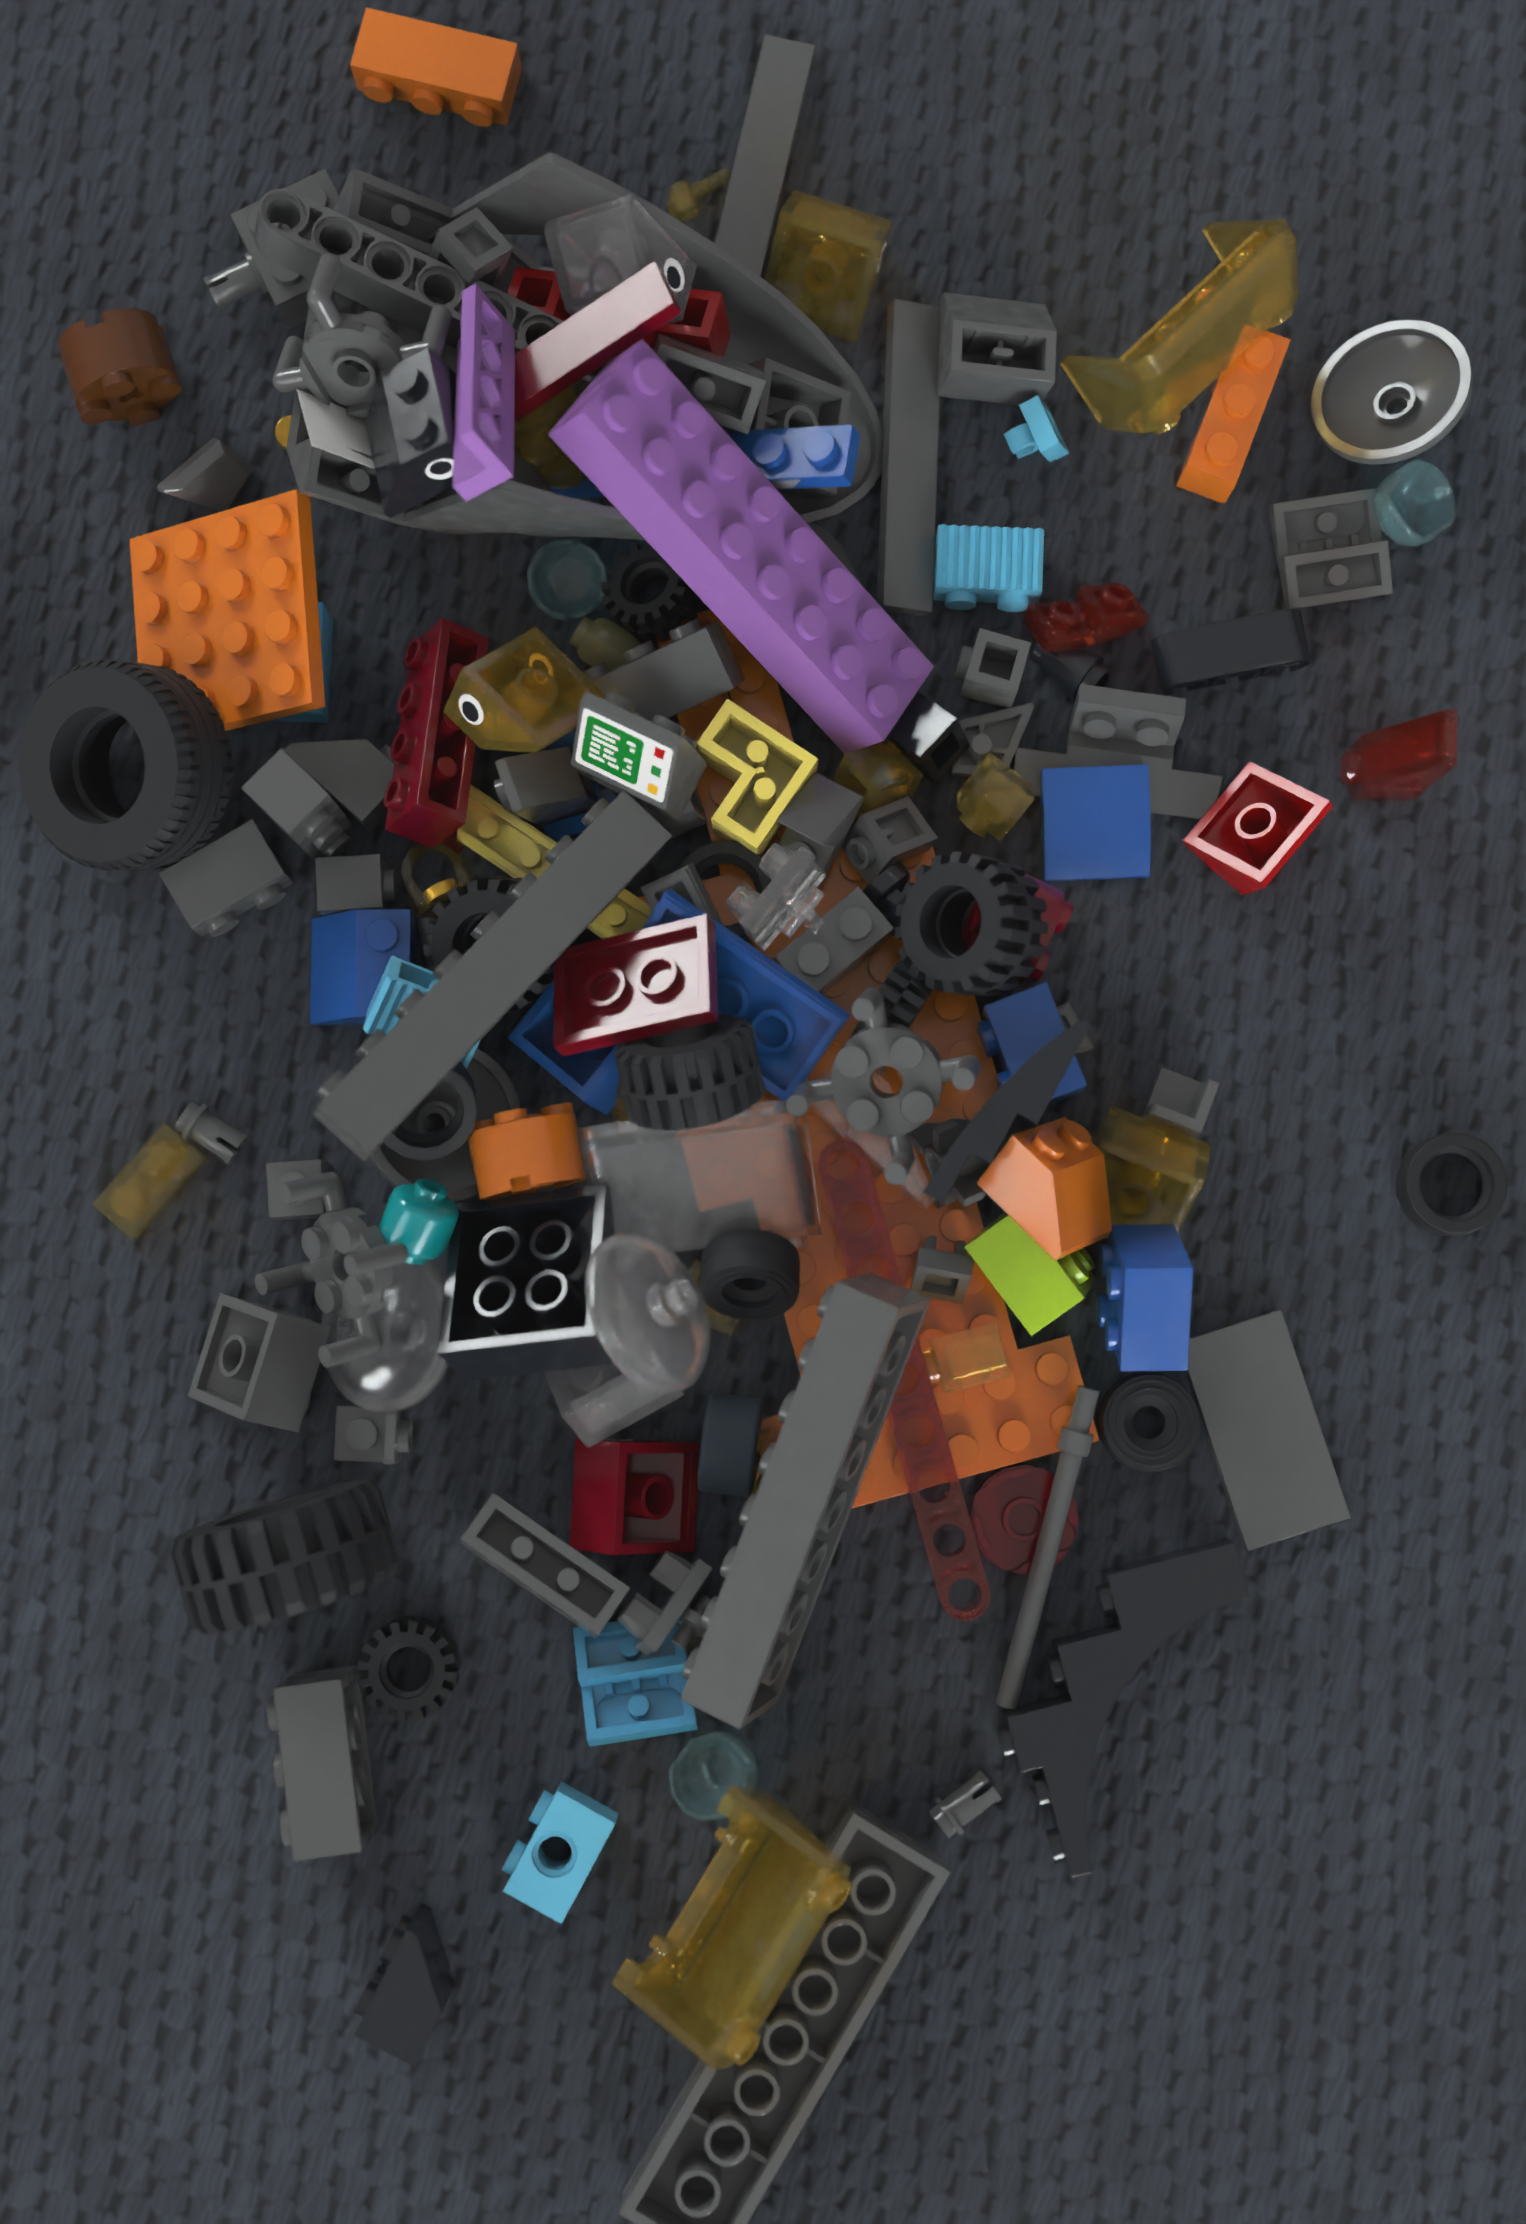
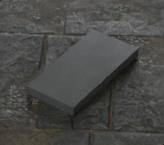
M1275 1310L1189 1338L1188 1370H1185L1244 1550L1250 1551L1351 1518L1282 1311Z

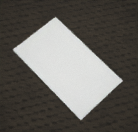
M297 389L311 445L375 469L373 460L353 451L356 450L372 456L365 423L367 418L346 414L347 408L332 402L328 406L316 396Z

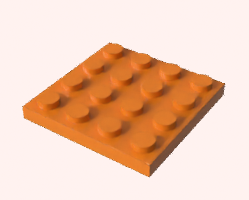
M295 489L130 538L138 663L172 669L178 674L186 676L188 680L193 681L197 688L205 692L206 697H209L213 707L216 708L223 721L225 731L326 707L310 496L302 494L299 490Z

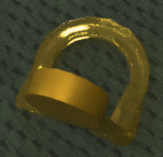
M443 841L434 848L421 843L417 844L409 850L402 863L401 875L403 883L418 914H423L433 909L438 901L448 900L447 893L455 887L467 885L466 882L474 881L456 849ZM431 851L447 855L453 862L459 884L453 878L446 879L429 887L422 894L412 876L413 865L417 858Z

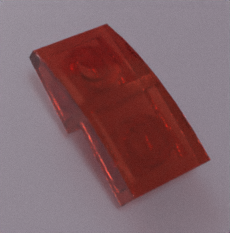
M1110 582L1105 585H1081L1074 603L1064 600H1056L1052 603H1029L1023 617V622L1044 652L1078 649L1115 639L1144 626L1149 616L1126 585Z

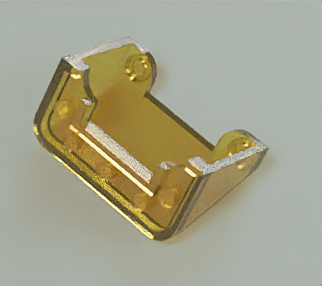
M735 1785L730 1786L716 1809L726 1816L729 1822L728 1828L719 1827L714 1835L722 1845L667 1936L654 1935L648 1945L655 1952L643 1963L637 1964L632 1959H626L611 1983L712 2069L727 2068L734 2063L742 2065L753 2055L760 2042L758 2032L827 1916L844 1903L851 1889V1883L848 1881L849 1867L790 1811L766 1792Z

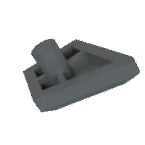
M212 438L159 483L157 490L211 509L225 511L234 506L255 469L222 441Z
M1027 703L959 720L970 748L952 766L951 776L1005 779L1033 712L1034 705Z

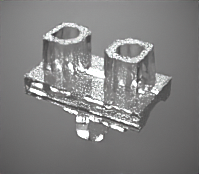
M777 843L773 844L761 858L759 865L763 874L772 879L765 890L759 894L747 884H743L737 887L726 902V905L739 920V924L751 941L764 951L780 932L790 938L801 924L813 931H817L823 923L821 917L813 909L825 896L817 887L826 877V874L814 861L816 858L814 854L802 845L794 852Z

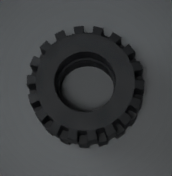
M952 852L951 856L941 854L932 858V866L922 865L914 872L917 881L915 883H906L902 891L907 896L905 903L897 904L895 915L901 916V926L895 927V939L903 940L904 946L899 950V954L903 962L912 963L909 972L916 979L925 980V986L933 990L975 996L1000 995L1001 990L1011 991L1019 986L1018 976L1029 977L1035 969L1031 960L1033 957L1041 958L1045 946L1039 944L1041 934H1048L1049 922L1041 920V913L1047 911L1044 898L1035 897L1040 887L1033 878L1024 877L1026 870L1016 864L1008 863L1007 860L966 852ZM976 899L981 911V928L975 943L967 951L961 934L962 920L967 908Z
M497 876L466 882L467 885L458 886L447 893L448 900L438 901L432 911L439 917L438 919L427 921L424 933L432 935V942L423 944L424 956L432 955L434 965L427 967V970L434 972L441 962L455 949L464 955L477 942L470 934L491 911L494 910L501 917L513 905L514 902L508 895L523 878L510 879V876ZM554 963L507 1013L535 1004L554 980Z
M718 1013L717 1022L624 1042L615 1048L616 1052L614 1055L628 1118L631 1123H636L639 1127L671 1131L709 1126L730 1119L749 1109L765 1093L753 1026L747 1019Z

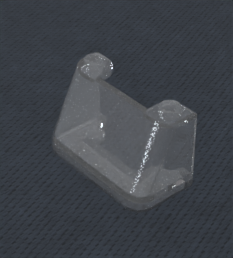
M787 1100L756 1103L730 1119L694 1129L655 1130L639 1127L636 1123H631L630 1120L577 1129L579 1152L584 1166L587 1186L607 1184L611 1191L619 1271L649 1268L648 1257L704 1249L718 1235L741 1229H757L778 1234L789 1240L796 1249L809 1247L807 1237L822 1235L807 1114L793 1116L786 1109Z

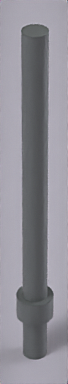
M1078 1385L1068 1426H1062L1056 1447L1061 1450L995 1702L997 1705L1007 1709H1017L1082 1457L1089 1456L1094 1434L1089 1431L1100 1391L1087 1386Z

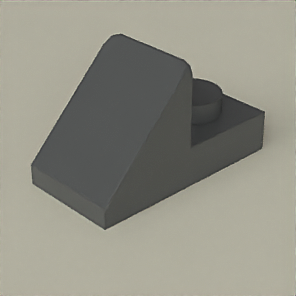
M815 773L777 820V822L787 828L769 863L771 873L812 895L819 894L865 797L820 773Z

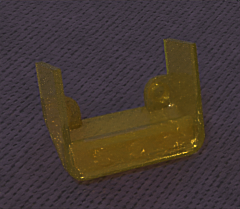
M1286 220L1208 223L1202 231L1221 263L1120 358L1066 356L1060 362L1098 422L1106 430L1133 433L1153 432L1155 435L1168 431L1180 420V412L1269 328L1280 325L1294 312L1293 305L1299 296L1298 242Z

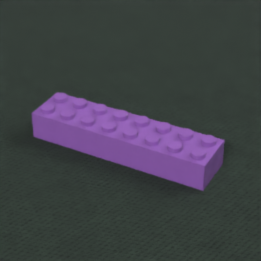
M643 339L604 366L548 435L845 755L884 741L934 668L933 664Z

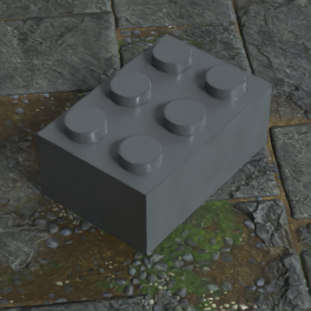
M357 1664L293 1673L273 1688L274 1696L269 1697L267 1700L268 1724L271 1731H278L281 1752L274 1756V1778L278 1789L285 1788L287 1810L282 1811L280 1816L281 1837L285 1846L291 1845L293 1862L362 1852L379 1830L363 1695L357 1681L360 1678V1670H357Z

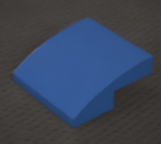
M1148 764L1042 768L1039 777L1042 811L1040 833L1043 882L1149 878L1151 818Z

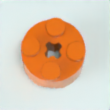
M571 1102L543 1107L540 1109L541 1113L527 1114L526 1108H519L494 1114V1119L476 1121L474 1131L468 1137V1144L480 1200L536 1193L540 1189L552 1186L555 1189L587 1180L576 1116Z

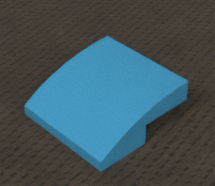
M620 1621L608 1622L597 1639L580 1627L573 1628L578 1681L582 1691L586 1739L589 1747L698 1730L695 1707L680 1699L687 1682L686 1679L682 1678V1672L688 1655L687 1648L681 1649L671 1641L681 1626L678 1622H676L657 1652L651 1651L647 1656L634 1647L638 1638L632 1635Z

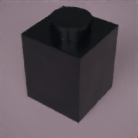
M917 691L884 740L889 750L897 758L933 784H936L970 748V744L958 719L919 691Z

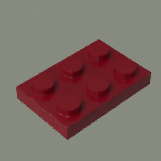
M707 914L571 946L554 962V1047L562 1056L718 1021L715 924Z

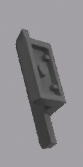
M1080 684L1070 716L1065 754L1017 747L1013 757L1012 782L1014 788L1020 794L1041 797L1039 774L1042 768L1148 764L1150 813L1200 820L1218 799L1223 776L1172 769L1174 745L1185 718V698Z

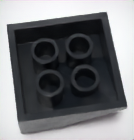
M607 1184L456 1204L459 1210V1217L449 1242L437 1354L465 1381L620 1364L623 1304L611 1191Z

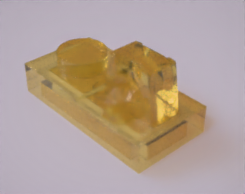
M163 1123L92 1205L131 1239L137 1240L208 1158L188 1141L182 1140L181 1135L172 1127Z

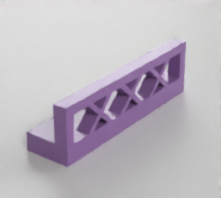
M476 283L462 291L461 339L457 340L452 487L466 502L514 477L515 330Z

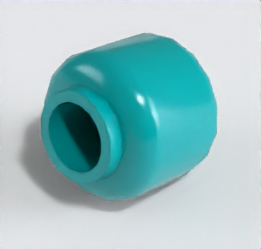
M420 1178L417 1179L415 1184L399 1185L394 1188L388 1200L378 1228L382 1232L387 1244L400 1242L407 1247L408 1257L405 1263L422 1265L427 1260H433L442 1256L446 1251L458 1220V1207L447 1196V1188L436 1181Z

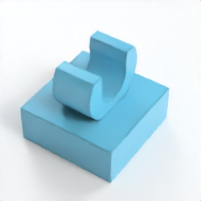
M1037 395L1020 404L1019 407L1027 423L1018 425L1004 434L1013 454L1016 453L1019 459L1039 449L1040 453L1049 462L1069 454L1051 411L1045 402Z

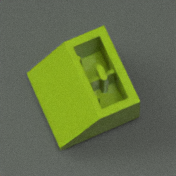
M1006 1212L972 1237L965 1246V1249L1031 1336L1082 1301L1096 1278L1091 1272L1095 1268V1264L1084 1248L1054 1260Z

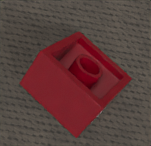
M575 1438L570 1546L575 1550L609 1555L664 1553L665 1551L671 1553L695 1552L700 1443L617 1438Z

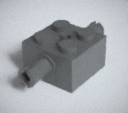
M326 169L284 188L299 193L332 210L339 197ZM259 200L230 214L248 251L244 253L246 259L209 277H203L219 310L260 289L263 293L269 292L288 330L307 321L309 308L307 294L312 280L268 260L257 249L254 235L260 204ZM280 222L272 223V225L279 229H292L288 225Z

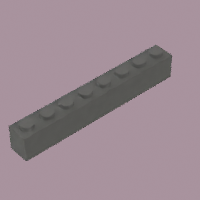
M623 790L611 803L602 797L582 818L581 822L587 828L575 841L566 834L544 858L551 864L537 879L529 872L509 893L508 897L514 902L513 905L501 917L494 910L491 911L470 934L477 942L464 955L455 949L441 962L432 973L439 981L425 995L417 988L404 1000L394 1012L401 1020L389 1033L385 1035L378 1028L355 1052L361 1059L358 1065L347 1076L338 1069L316 1092V1095L322 1102L318 1105L314 1116L364 1162L644 869L672 837L627 792Z

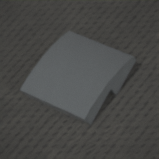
M1376 488L1268 505L1272 536L1287 609L1393 594L1388 540H1381Z

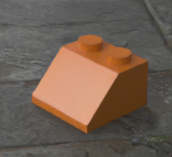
M1066 1117L1012 1135L976 1183L1054 1260H1058L1106 1238L1112 1231L1104 1153L1091 1142L1092 1137L1083 1126L1068 1120Z

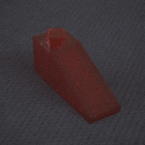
M1442 710L1362 735L1350 746V751L1344 752L1341 761L1342 783L1350 784L1349 799L1413 801L1457 765V710Z

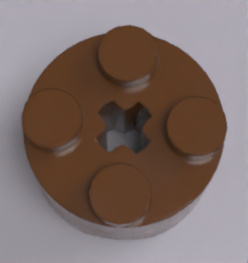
M133 308L112 309L101 312L104 322L87 327L85 319H82L64 331L58 341V347L77 410L80 413L82 422L85 424L94 425L105 421L128 419L131 425L139 426L158 420L160 417L158 409L167 405L182 391L181 381L162 324L158 325L156 316L152 313Z

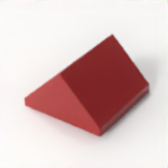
M1249 761L1184 838L1183 842L1189 850L1239 893L1245 895L1264 889L1333 806L1330 800Z

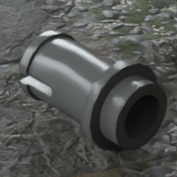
M191 1102L183 1111L174 1127L182 1133L181 1139L185 1142L192 1139L223 1159L228 1165L231 1164L239 1152L224 1143L221 1138L236 1148H242L248 1139V1135L239 1132L208 1112L210 1106L206 1103L199 1106Z
M978 1770L976 1775L945 1799L935 1798L934 1801L937 1805L928 1811L948 1839L956 1833L960 1837L964 1835L963 1827L995 1802L998 1803L1001 1800L994 1787H991L977 1799L972 1798L974 1793L990 1782L981 1770Z

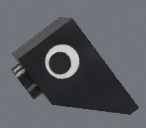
M429 348L408 357L380 373L365 422L383 511L389 518L453 488L456 373Z

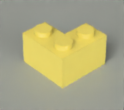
M727 699L697 742V753L707 762V765L735 783L711 818L712 832L725 841H737L761 856L782 825L777 822L780 814L814 774L817 773L818 758Z

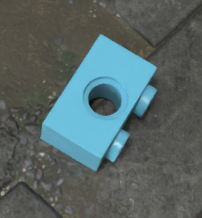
M562 1781L554 1795L544 1790L528 1819L537 1825L528 1844L517 1840L501 1869L510 1875L503 1892L562 1924L614 1828L619 1813ZM549 1837H561L569 1843L572 1854L562 1861L552 1860L544 1853L542 1842Z

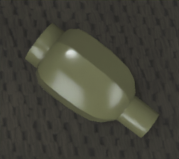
M584 616L569 641V644L577 648V654L583 663L593 667L605 662L608 671L626 663L622 653L641 644L632 634L611 620L597 618L593 621Z

